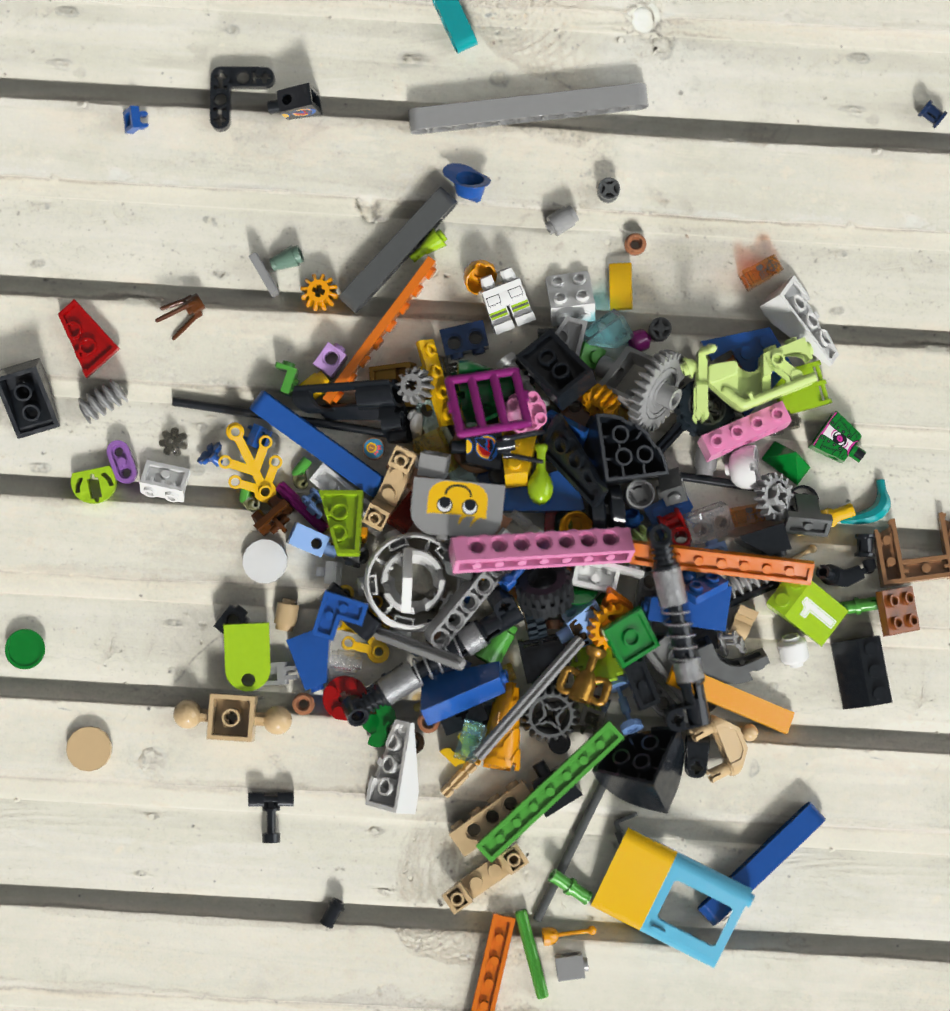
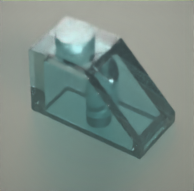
M612 309L586 328L583 340L588 345L617 349L625 345L634 336V333L624 316L616 309Z

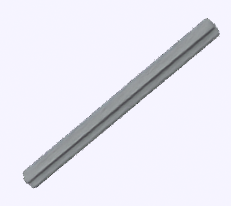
M576 635L474 750L473 754L479 760H483L583 647L585 641L580 636Z

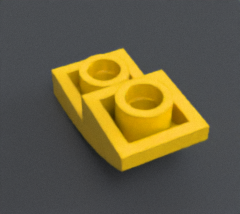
M632 263L609 264L611 311L633 310Z

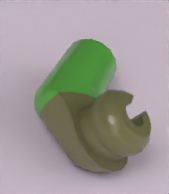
M305 456L302 457L291 473L294 486L301 490L306 489L308 486L305 471L312 464Z
M240 488L239 501L251 512L260 508V501L251 494V491Z

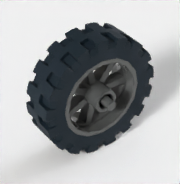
M694 381L689 382L681 389L682 397L674 409V413L677 414L676 420L678 423H681V428L684 431L690 432L689 435L693 437L699 436L700 438L706 433L731 423L734 419V410L708 387V395L713 398L712 401L708 400L709 417L707 419L709 423L704 422L701 424V421L697 420V424L692 421L693 408H691ZM714 402L717 403L718 409L713 408V407H714V404H713ZM711 413L718 414L716 421H714Z

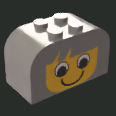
M414 477L411 501L412 520L420 531L427 535L436 536V539L439 541L450 542V538L461 535L466 537L482 534L495 535L502 524L505 485Z

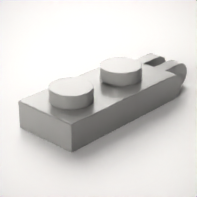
M288 662L270 663V676L263 686L289 684V680L298 679V675H288V671L297 670L296 666H288ZM249 673L242 677V683L246 686L252 685L255 681V677Z

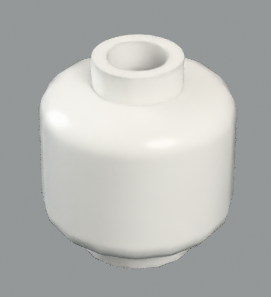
M798 633L782 636V640L778 643L781 662L785 665H790V668L803 666V662L809 658L806 639L799 636Z

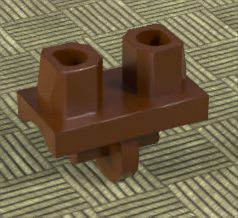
M274 495L267 502L272 508L267 514L259 509L251 515L255 523L253 526L264 537L269 532L275 534L280 529L286 533L288 530L284 525L290 521L288 516L294 511L284 499L282 500Z

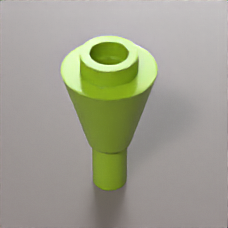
M433 228L420 245V248L412 253L410 258L415 263L425 254L427 255L447 246L445 243L448 240L440 229L436 231Z

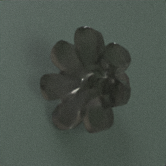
M438 355L444 378L451 376V372L457 371L458 364L456 362L448 363L446 356Z
M176 427L171 429V433L167 430L162 432L164 439L159 441L160 447H165L163 451L165 455H170L173 452L178 457L181 455L180 449H187L188 444L183 442V440L187 439L185 432L178 434L179 429Z

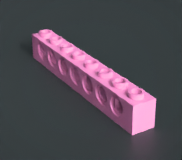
M616 526L607 529L549 530L546 532H525L522 534H482L470 537L461 535L451 538L448 552L452 573L628 563L632 559L635 548L630 528Z

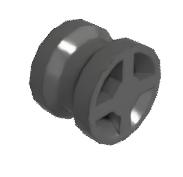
M605 178L599 183L597 195L604 203L614 202L619 196L620 184L614 178Z
M662 317L654 319L648 328L651 339L656 342L666 340L672 330L671 323Z

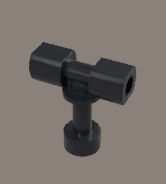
M249 792L248 807L262 806V811H267V832L262 833V843H280V833L276 832V811H280V806H294V792H278V794L265 795V792Z

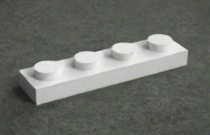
M324 463L309 479L320 490H355ZM364 498L363 517L370 504L366 498ZM389 519V521L387 522L385 528H386V527L388 526V524L391 522L390 519ZM362 522V525L367 527L376 537L382 533Z

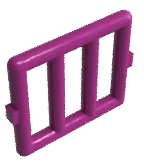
M514 366L445 377L444 383L449 400L447 402L448 413L452 414L457 437L465 438L530 428L532 426L527 403L529 395L528 391H524L518 367ZM512 376L522 420H508L499 378ZM490 379L500 423L489 425L486 424L476 382ZM468 383L477 422L476 427L464 428L454 384Z

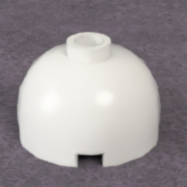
M746 445L731 453L729 462H725L726 476L730 475L731 481L741 489L752 490L759 488L757 480H760L757 446Z

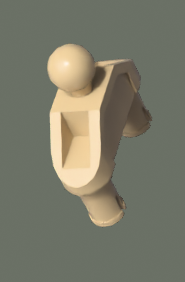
M710 715V724L689 729V733L694 734L691 735V738L695 742L713 734L723 759L722 763L706 771V775H711L708 776L711 783H715V781L728 775L735 776L740 773L748 750L745 740L753 741L758 736V729L755 725L745 724L740 730L734 724L715 715Z

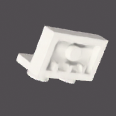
M147 460L139 482L140 492L152 498L160 497L170 502H184L185 490L191 474L190 469Z

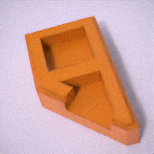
M610 586L606 588V596L601 603L605 608L611 602L614 605L620 603L629 610L633 609L631 601Z

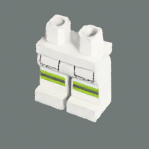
M511 267L499 271L503 281L495 285L491 274L480 278L482 288L480 293L496 335L515 328L514 323L518 327L536 320L520 278L516 277ZM507 306L509 307V310H510V312H511L513 321H512V319H511V317H510V314H509V311H508V309H507Z

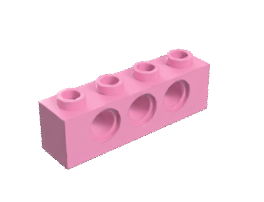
M780 401L702 435L697 443L706 462H709L787 428L792 419L783 401Z

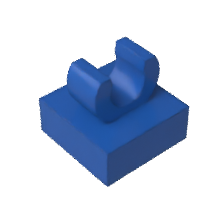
M129 106L123 112L125 134H134L139 129L144 130L149 126L148 123L140 121V117L144 118L148 114L146 111H139V106Z
M254 423L253 426L249 425L247 427L251 430L249 436H243L247 445L258 450L259 438L262 435L271 437L273 432ZM263 438L261 441L263 446H267L269 443L268 438Z

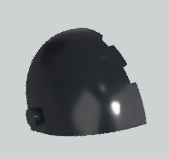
M595 414L589 418L586 424L589 431L584 450L606 486L631 483L640 479L648 480L669 474L668 465L660 447L656 446L650 438V434L637 423L634 424L623 419L624 417L613 414Z
M661 726L651 727L650 731L627 735L594 766L592 772L604 788L620 799L641 808L667 814L677 792L683 770L684 743L681 732Z

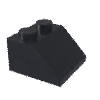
M784 523L734 538L735 543L758 555L782 557L787 555L786 550L792 549Z

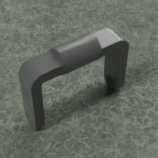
M637 812L614 821L617 831L615 836L619 845L625 835L619 823L636 817Z

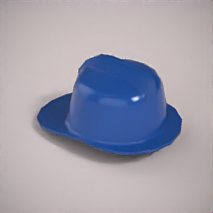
M460 163L448 164L442 171L444 176L454 183L455 191L459 197L476 203L481 201L485 187L491 183V179L488 176Z

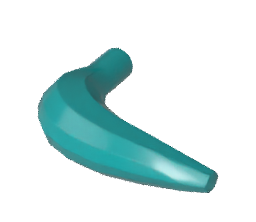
M885 479L876 480L877 497L870 507L856 512L855 516L840 522L843 524H868L883 518L891 507Z

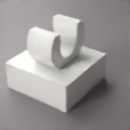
M326 561L325 568L317 567L316 576L324 577V583L326 584L335 582L341 585L343 563Z

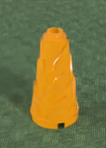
M506 683V693L495 698V701L492 703L489 720L484 729L482 741L520 699V688L516 687L517 683ZM520 718L482 760L484 761L483 767L510 771L512 765H514V771H520ZM475 757V765L479 766L481 760Z

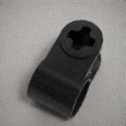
M690 734L686 735L684 769L689 777L701 778L706 774L710 749L709 736L695 742ZM695 761L698 766H701V770L697 771L696 774H694V770H690V766L695 765Z

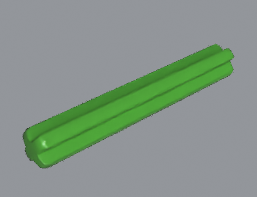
M518 910L515 912L535 993L537 999H544L549 994L527 910Z

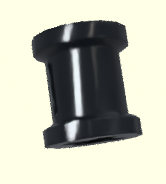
M855 534L857 552L854 553V557H875V553H873L875 534Z

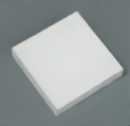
M413 548L403 549L401 612H411Z

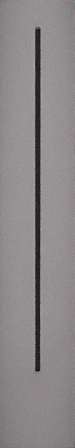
M173 397L172 406L262 419L249 408ZM301 416L315 427L383 437V431L380 427ZM423 434L422 439L418 441L413 440L411 435V441L431 444L426 434ZM680 472L683 481L747 490L737 487L731 479Z

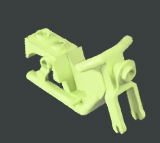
M795 336L785 340V345L777 348L776 345H772L763 349L764 353L758 358V369L754 372L742 370L735 360L714 363L708 366V354L714 353L717 350L715 344L701 347L696 353V361L686 357L682 358L683 363L680 364L683 375L688 376L690 379L694 377L692 421L697 424V420H699L702 424L709 417L708 387L734 411L742 413L812 385L813 382L817 381L815 372L804 376L802 371L795 369L785 360V357L790 356L798 357L805 363L809 362L813 358L812 354H814L810 342H806L805 337L797 339ZM771 371L776 372L785 380V384L771 389Z

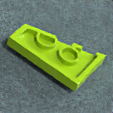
M319 490L337 556L360 557L364 503L363 490Z

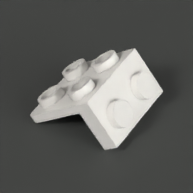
M582 271L546 277L551 326H560L566 316L588 322L595 321V300L589 272Z

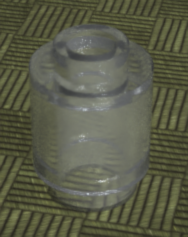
M332 650L329 668H334V671L356 675L357 670L361 671L363 657H359L360 653L355 651Z

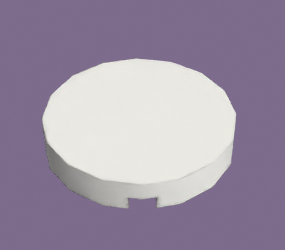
M261 539L247 547L243 555V567L245 573L252 580L258 583L269 584L277 581L284 574L288 558L285 550L278 543L272 540Z

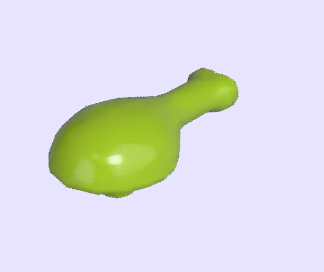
M537 443L535 445L537 459H542L544 463H536V470L528 481L527 491L533 503L542 505L551 499L554 487L545 466L548 445L546 443Z

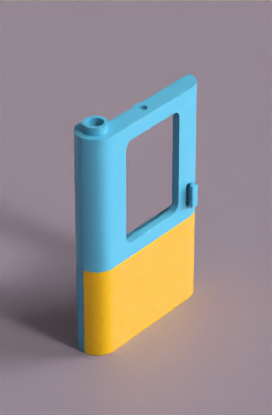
M628 827L590 906L714 968L745 906H751L755 895L752 894V888ZM675 881H680L731 907L732 912L716 944H709L658 917V913Z

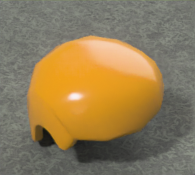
M485 260L471 262L465 268L463 275L467 290L474 295H478L480 290H482L480 278L490 274L495 283L497 272L494 265Z
M577 510L567 512L559 523V531H568L570 529L589 530L593 528L592 520L588 515Z

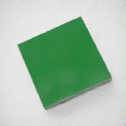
M636 606L600 629L619 667L622 669L660 646L640 606Z

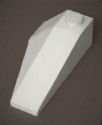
M793 275L769 294L760 305L764 316L790 338L796 336L797 339L805 337L806 342H810L813 348V355L827 366H831L839 353L828 332L825 329H821L818 321L820 317L817 311L813 312L807 302L810 300L808 293Z
M395 719L385 742L387 748L383 757H379L377 761L379 767L375 776L372 775L369 780L365 805L397 814H415L419 794L415 727L412 722Z

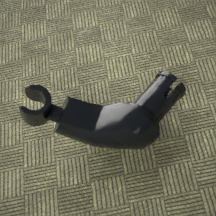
M874 558L864 560L862 562L864 568L862 569L859 565L848 569H842L832 564L820 565L821 568L817 567L816 575L827 585L849 587L865 578L864 574L873 573L877 566Z

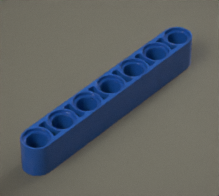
M264 390L260 391L249 407L251 411L373 498L376 496L384 480L383 475Z
M807 802L729 877L754 890L824 823L826 818L811 802ZM709 896L697 908L712 926L718 924L732 911L731 907Z

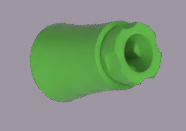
M513 626L492 639L491 644L473 655L486 664L500 661V664H502L518 628Z

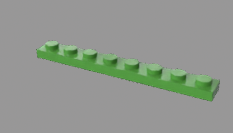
M608 720L476 844V847L492 863L625 737Z

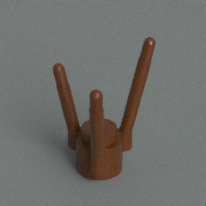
M197 293L192 296L190 294L183 299L160 307V310L163 311L183 304L156 318V323L185 309L189 315L194 314L172 336V340H176L197 318L203 316L201 311L205 309V306Z

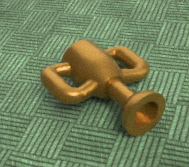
M586 645L585 650L589 659L585 670L579 671L575 667L565 666L559 673L556 689L561 694L569 695L568 697L574 701L583 704H590L591 702L596 706H604L611 694L612 683L605 677H596L594 670L597 661L606 657L607 652L598 647ZM572 673L576 679L571 688H565L568 675ZM604 684L600 697L597 699L593 695L595 685Z

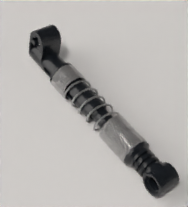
M654 523L647 528L646 538L650 549H653L651 554L655 555L652 557L653 560H656L653 562L652 573L657 589L659 607L663 608L661 613L669 615V618L663 624L668 627L666 636L671 641L668 647L673 650L671 659L674 662L672 665L677 686L681 688L684 703L667 707L663 713V720L671 730L684 731L711 723L703 685L705 675L701 657L697 656L695 649L698 648V645L695 646L693 636L696 634H692L690 626L693 622H685L684 614L691 611L683 612L682 604L688 602L680 563L676 561V558L672 557L675 556V553L671 552L674 548L670 546L673 544L672 532L668 526ZM658 529L664 531V537L660 541L654 539V532ZM668 608L669 613L663 612V610ZM670 620L671 624H666L665 622ZM683 709H686L688 718L687 723H685V720L681 718L684 717ZM674 714H678L680 716L679 718H677V723H674L671 720L674 719Z
M497 585L487 597V601L494 612L481 620H474L472 623L470 622V624L462 627L446 647L439 649L461 657H465L468 654L472 656V654L491 644L492 639L523 621L525 617L509 591L507 592L500 585ZM424 657L420 662L413 658V666L409 662L404 663L399 668L393 670V672L391 671V673L389 672V674L375 681L374 686L371 687L372 691L368 689L366 690L367 694L365 692L362 693V697L360 695H350L343 700L341 707L348 723L355 727L365 724L369 719V715H371L370 711L376 712L375 708L379 710L380 705L384 707L385 705L391 706L393 703L395 704V702L403 699V697L405 698L414 690L424 685L422 678L428 675L433 680L432 672L437 670L438 673H444L443 670L448 666Z

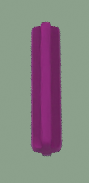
M282 481L277 485L276 491L318 532L324 533L328 529L329 525L322 518L317 519V513L312 516L306 510L307 506L302 502L301 497L285 482Z

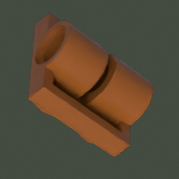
M912 586L875 592L883 637L920 630Z

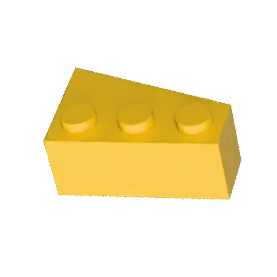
M513 430L502 432V435L518 434ZM540 435L515 440V450L511 451V453L535 457V445L538 443ZM502 454L505 488L527 486L534 463L513 458L503 459Z

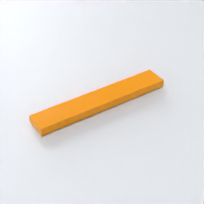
M672 665L666 684L681 690L677 686ZM705 675L703 685L707 702L781 733L788 734L794 712Z

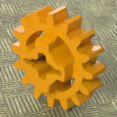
M609 602L607 608L600 605L601 611H593L595 617L588 619L592 625L586 627L590 632L588 638L593 641L592 643L596 647H600L605 651L607 648L610 651L611 649L600 629L630 611L620 603L614 605Z

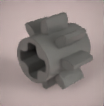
M361 542L360 557H343L346 560L344 564L355 568H360V564H365L369 559V550L365 548L366 543Z

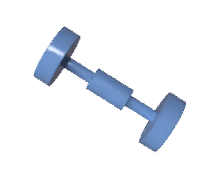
M618 676L617 681L611 682V693L618 692V702L622 714L627 719V721L620 725L623 735H630L639 732L644 726L640 718L631 719V709L627 697L623 696L622 693L629 685L625 676Z

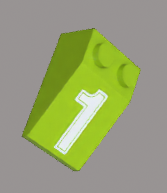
M813 581L811 585L782 582L766 602L770 610L821 647L849 612Z

